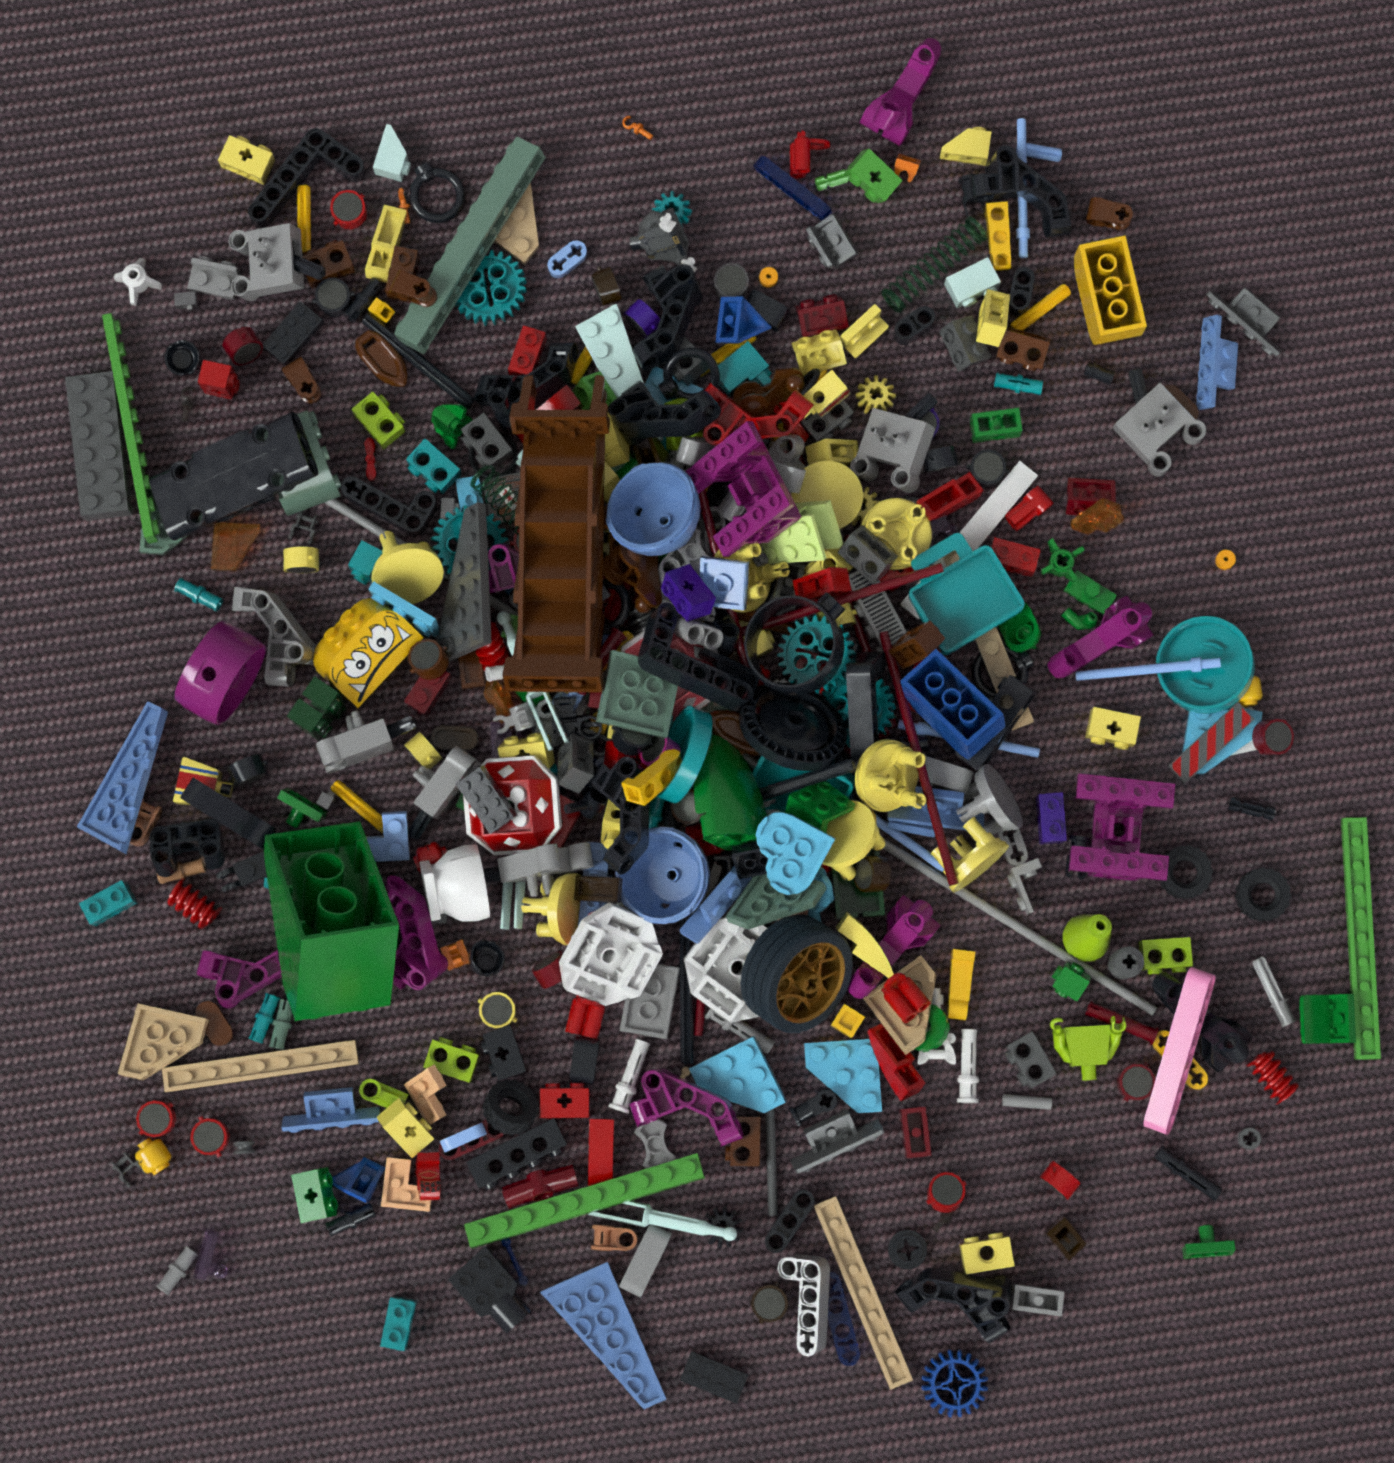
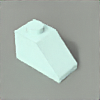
M386 124L373 169L375 175L402 182L404 175L407 176L409 174L411 162H409L407 153L392 126Z

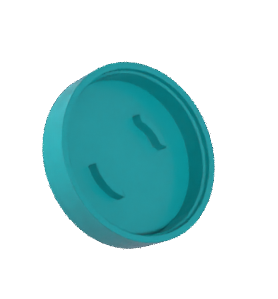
M1200 616L1181 622L1165 636L1157 653L1156 664L1191 661V658L1201 657V660L1220 658L1221 667L1202 669V672L1187 670L1157 673L1164 691L1178 706L1195 713H1216L1233 706L1245 695L1253 680L1255 662L1248 640L1235 625L1218 617Z
M687 706L673 721L669 728L668 737L680 745L682 762L670 784L656 797L671 803H677L690 790L702 767L709 747L713 725L710 713L693 706Z

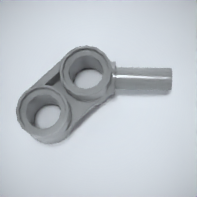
M680 617L676 622L674 630L676 636L690 644L701 645L704 649L719 654L717 648L723 641V634L720 630L695 619L686 622L683 617Z

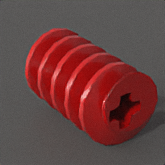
M491 622L492 643L475 651L476 655L480 657L479 662L483 665V671H485L487 666L504 665L505 659L510 657L494 622Z
M182 878L172 889L167 905L172 907L176 904L175 911H183V917L185 918L191 916L190 922L193 924L199 922L198 928L202 930L217 918L222 907L214 910V901L207 905L206 900L208 896L205 895L199 899L200 890L197 889L191 893L192 884L183 887L185 879Z
M1264 1051L1247 1063L1246 1066H1255L1252 1074H1261L1258 1083L1267 1082L1264 1091L1273 1090L1270 1099L1278 1097L1279 1100L1275 1104L1277 1105L1290 1097L1297 1090L1299 1084H1289L1293 1076H1284L1287 1068H1278L1281 1060H1272L1275 1052Z

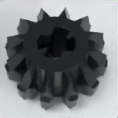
M724 1206L722 1215H719V1211L715 1207L713 1211L716 1217L713 1218L709 1213L705 1215L714 1226L717 1223L720 1224L719 1221L724 1220L727 1226L735 1228L739 1233L743 1232V1228L735 1227V1224L741 1223L742 1219L732 1220L736 1215L735 1210L727 1216V1207ZM713 1235L708 1243L712 1245L718 1239L717 1247L721 1249L722 1240L725 1239ZM737 1236L734 1240L738 1242L740 1239ZM726 1240V1245L731 1247V1242Z

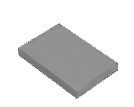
M657 964L642 994L636 998L625 999L620 1025L621 1032L667 1040L679 967Z

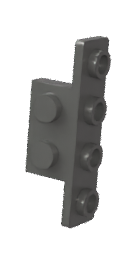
M1244 287L1230 304L1213 289L1206 294L1210 298L1208 302L1218 310L1221 307L1228 313L1226 315L1227 319L1235 325L1239 323L1244 327L1245 330L1243 332L1250 339L1260 341L1263 344L1261 348L1270 356L1281 354L1282 349L1266 336L1281 317L1247 287Z
M846 1109L804 1129L803 1131L812 1150L791 1159L790 1162L796 1174L808 1172L822 1162H829L839 1154L853 1151L867 1141L876 1140L885 1131L878 1119L856 1129Z

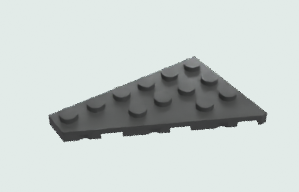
M477 502L464 510L437 643L441 647L443 645L447 647L444 651L449 658L448 662L492 643L485 503Z

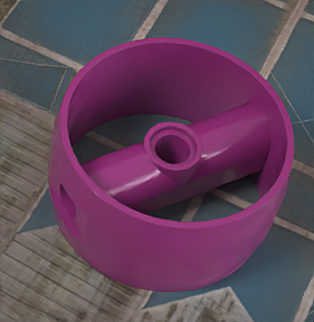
M225 621L218 622L204 636L187 662L175 690V700L185 709L202 719L216 725L223 724L238 708L254 683L266 655V646L256 637L239 627Z

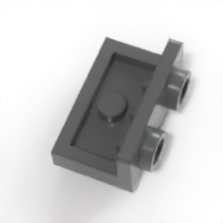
M831 214L814 227L809 226L806 228L809 234L807 239L813 247L818 249L820 253L819 259L825 267L838 269L859 254L836 214Z
M973 315L953 320L940 330L942 339L958 372L964 371L971 365L982 363L992 358L986 344L976 342L978 326Z

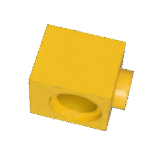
M843 1004L830 1026L852 1038L865 1016Z

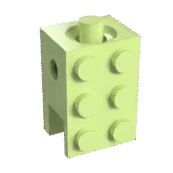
M831 500L795 503L802 517L771 542L760 543L763 548L762 553H765L769 560L767 564H777L783 561L786 563L821 561L827 559L824 549L840 548L844 543Z

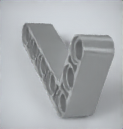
M683 436L676 461L694 465L717 445L707 443L704 437ZM772 459L788 491L799 494L806 470Z

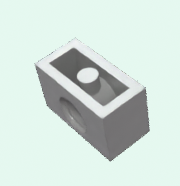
M1012 1283L1009 1308L1062 1317L1065 1292Z

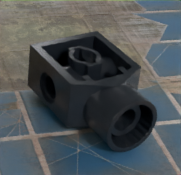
M485 1246L448 1279L480 1317L490 1315L505 1334L532 1311L516 1293L519 1282L488 1246Z

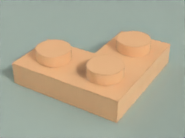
M434 1064L404 1084L421 1116L429 1125L446 1116L443 1106L435 1093L447 1085L443 1080L442 1074Z
M387 1157L381 1201L382 1207L430 1212L432 1200L420 1201L417 1185L409 1184L412 1160Z

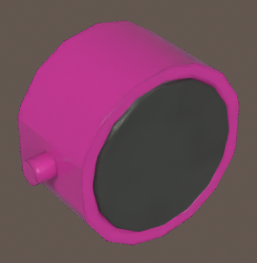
M652 736V746L648 745L641 752L640 759L642 763L649 767L659 759L662 752L671 749L681 752L679 744L669 737L664 739Z

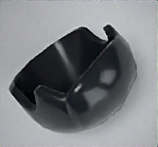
M179 340L170 344L164 356L168 369L173 374L179 376H187L194 373L201 362L200 351L194 343L187 340Z
M481 939L472 946L468 955L471 969L480 976L491 977L498 974L505 963L504 951L495 941Z

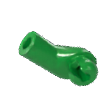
M1070 607L1061 615L1077 630L1091 629L1096 626L1098 616L1095 613L1089 612L1086 615L1078 616Z

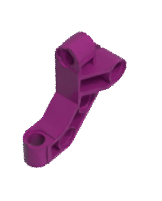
M927 38L916 47L893 88L873 100L865 109L859 122L877 134L882 129L883 133L881 136L899 147L904 142L913 125L912 105L929 79L941 55V45L936 39ZM924 48L931 52V56L925 53Z
M500 543L494 545L488 552L491 567L489 569V594L514 588L519 561V552L509 544ZM499 548L506 552L504 561L499 560L496 556Z
M1128 596L1119 599L1105 609L1101 626L1050 658L1048 661L1050 673L1056 678H1065L1115 646L1133 649L1151 638L1154 634L1147 626L1152 616L1150 606L1144 602L1132 603Z
M391 875L385 881L384 886L394 913L398 918L403 938L396 951L393 984L400 990L406 985L414 990H421L447 970L448 961L438 951L425 898L403 879Z
M903 894L888 912L887 934L879 942V945L891 967L906 949L924 946L941 926L931 917L933 909L928 902L923 900L913 902ZM864 961L852 975L847 989L855 998L863 999L875 988L884 974Z
M278 950L256 963L223 956L211 951H202L196 973L200 977L217 980L215 988L216 997L219 1004L227 1009L235 1007L240 1001L282 977ZM261 971L264 974L263 980L260 982L252 981V973ZM225 991L233 992L230 998L221 997Z
M663 1068L644 1073L641 1082L646 1098L629 1104L637 1127L656 1121L660 1117L683 1108H689L709 1118L721 1144L720 1147L744 1137L740 1123L728 1099L678 1077ZM655 1075L660 1079L659 1085H656L654 1082ZM685 1088H690L693 1092V1099L691 1101H686L683 1097ZM717 1102L722 1103L725 1108L721 1116L714 1112V1105Z

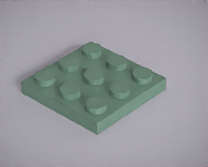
M611 650L596 722L665 739L668 737L678 686L642 670L638 664V656Z

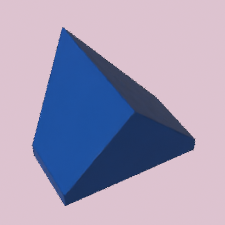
M743 296L721 297L715 341L717 344L741 343L772 328Z
M363 1157L362 1161L333 1176L332 1185L344 1193L367 1203L370 1201L385 1171V1167Z

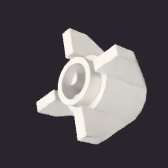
M139 258L134 264L128 265L122 272L114 275L115 281L125 283L128 287L130 303L133 306L137 305L138 293L144 292L148 287L162 289V284L150 278L145 272L146 260L143 258Z

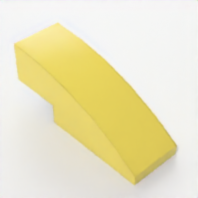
M384 205L365 267L366 278H375L378 281L387 283L394 247L400 245L407 210Z
M846 912L836 926L837 931L854 942L850 948L854 955L890 978L894 973L880 945L860 921Z

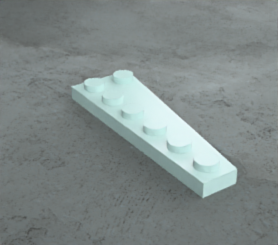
M617 304L575 326L598 370L602 373L617 398L639 380L643 382ZM657 437L659 441L663 440V437Z

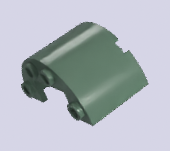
M309 410L297 413L301 420L318 468V476L296 485L289 492L282 491L278 493L279 500L287 516L341 496L338 490L341 488L339 477L337 474L333 475L326 461L330 459L326 446L321 447L319 439L323 437L314 411L309 412ZM268 431L264 434V440L268 438ZM283 475L280 477V485L284 482Z

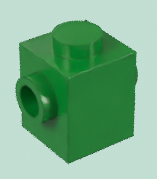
M1066 961L1063 967L1058 965L1051 977L1054 979L1052 987L1055 988V992L1064 998L1069 996L1073 1000L1078 1001L1090 983L1091 976L1084 972L1085 969L1075 962L1071 964Z

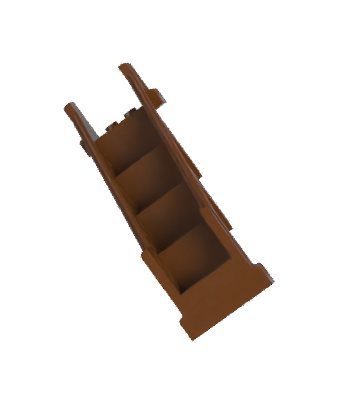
M533 375L523 378L520 400L511 405L509 417L512 433L524 434V448L520 468V487L515 510V526H519V561L514 585L513 603H518V628L513 656L507 657L504 664L503 680L506 691L603 692L605 675L601 671L602 659L600 654L605 626V615L602 614L605 434H609L610 418L608 417V405L606 403L607 392L604 390L605 379L602 375H595L590 410H534L536 387Z

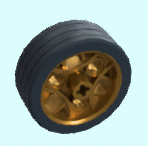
M796 914L775 922L755 941L746 957L740 982L745 1004L753 1013L785 1033H800L817 1026L831 1015L847 991L853 967L852 952L848 942L842 935L809 915Z

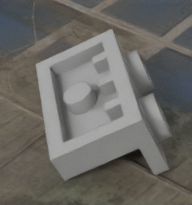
M199 256L198 259H191L192 270L187 286L189 291L230 300L235 299V295L231 290V283L241 273L234 263L228 261L216 263L212 262L211 258Z

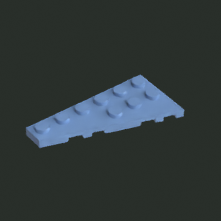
M148 701L77 825V828L127 854L168 711Z
M608 1262L540 1291L643 1409L666 1400V1396Z

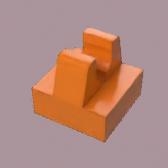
M899 153L894 165V173L899 176L900 172L907 171V182H911L917 174L921 160Z
M463 939L440 948L441 953L448 961V971L469 964V954Z

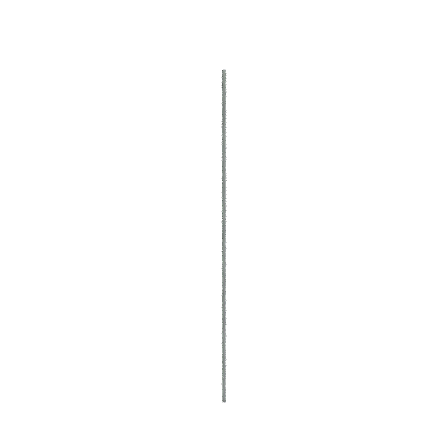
M332 499L324 502L375 535L380 536L383 534L386 539L384 532L387 530L339 500ZM395 536L398 545L406 544L405 541ZM444 566L443 577L450 580L451 573L446 575L447 567ZM490 595V606L500 612L506 611L509 614L518 616V611ZM743 754L748 765L755 769L758 760L748 754ZM884 840L886 843L883 847L884 850L951 891L946 876L888 840ZM965 888L954 892L1061 960L1081 965L1085 969L1084 972L1090 975L1092 979L1150 1015L1155 1013L1156 1006L1085 962L1078 960L1064 949Z

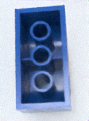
M937 649L900 681L903 694L914 710L961 756L968 760L1005 728L1003 713Z

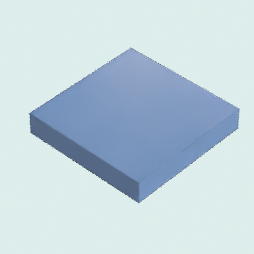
M702 556L700 558L699 576L716 597L713 607L746 610L749 562Z

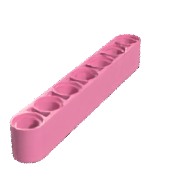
M1193 967L1187 972L1144 1118V1127L1166 1135L1170 1133L1173 1127L1216 979L1214 974Z

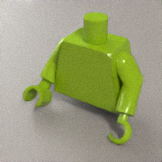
M1112 1016L1111 1029L1110 1025L1061 1028L1060 1025L1054 1024L1063 1022V1019L1054 1018L1050 1022V1027L1053 1029L1054 1049L1064 1062L1069 1063L1070 1067L1081 1066L1082 1081L1097 1080L1096 1065H1106L1107 1061L1113 1058L1120 1045L1122 1031L1126 1028L1125 1018H1122L1123 1021L1120 1024H1116L1115 1016Z

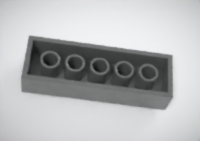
M113 371L65 377L80 515L85 521L132 516L133 508L124 429Z

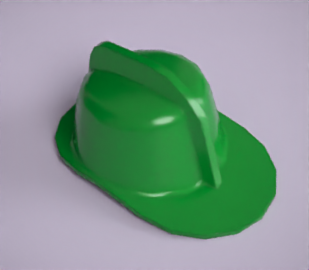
M1026 602L1019 614L999 625V629L1009 649L1014 652H1023L1028 649L1037 648L1036 644L1040 640L1041 629Z

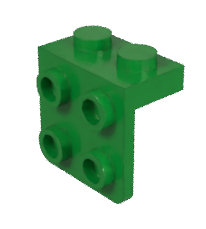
M823 781L789 794L785 812L802 819L826 833L828 822L853 811L855 803L830 783Z
M1354 994L1300 996V1033L1303 1044L1356 1043Z

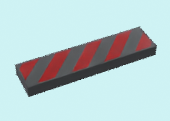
M1237 702L1167 767L1185 784L1245 729L1254 718Z

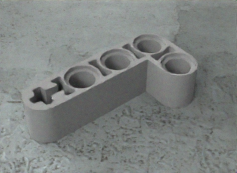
M793 1254L781 1259L777 1268L780 1276L784 1279L800 1281L797 1349L804 1356H812L826 1347L830 1266L823 1257ZM790 1261L795 1265V1272L790 1269ZM813 1264L818 1268V1275L812 1270ZM811 1289L816 1291L817 1299L812 1297ZM810 1313L816 1318L815 1324L810 1320Z

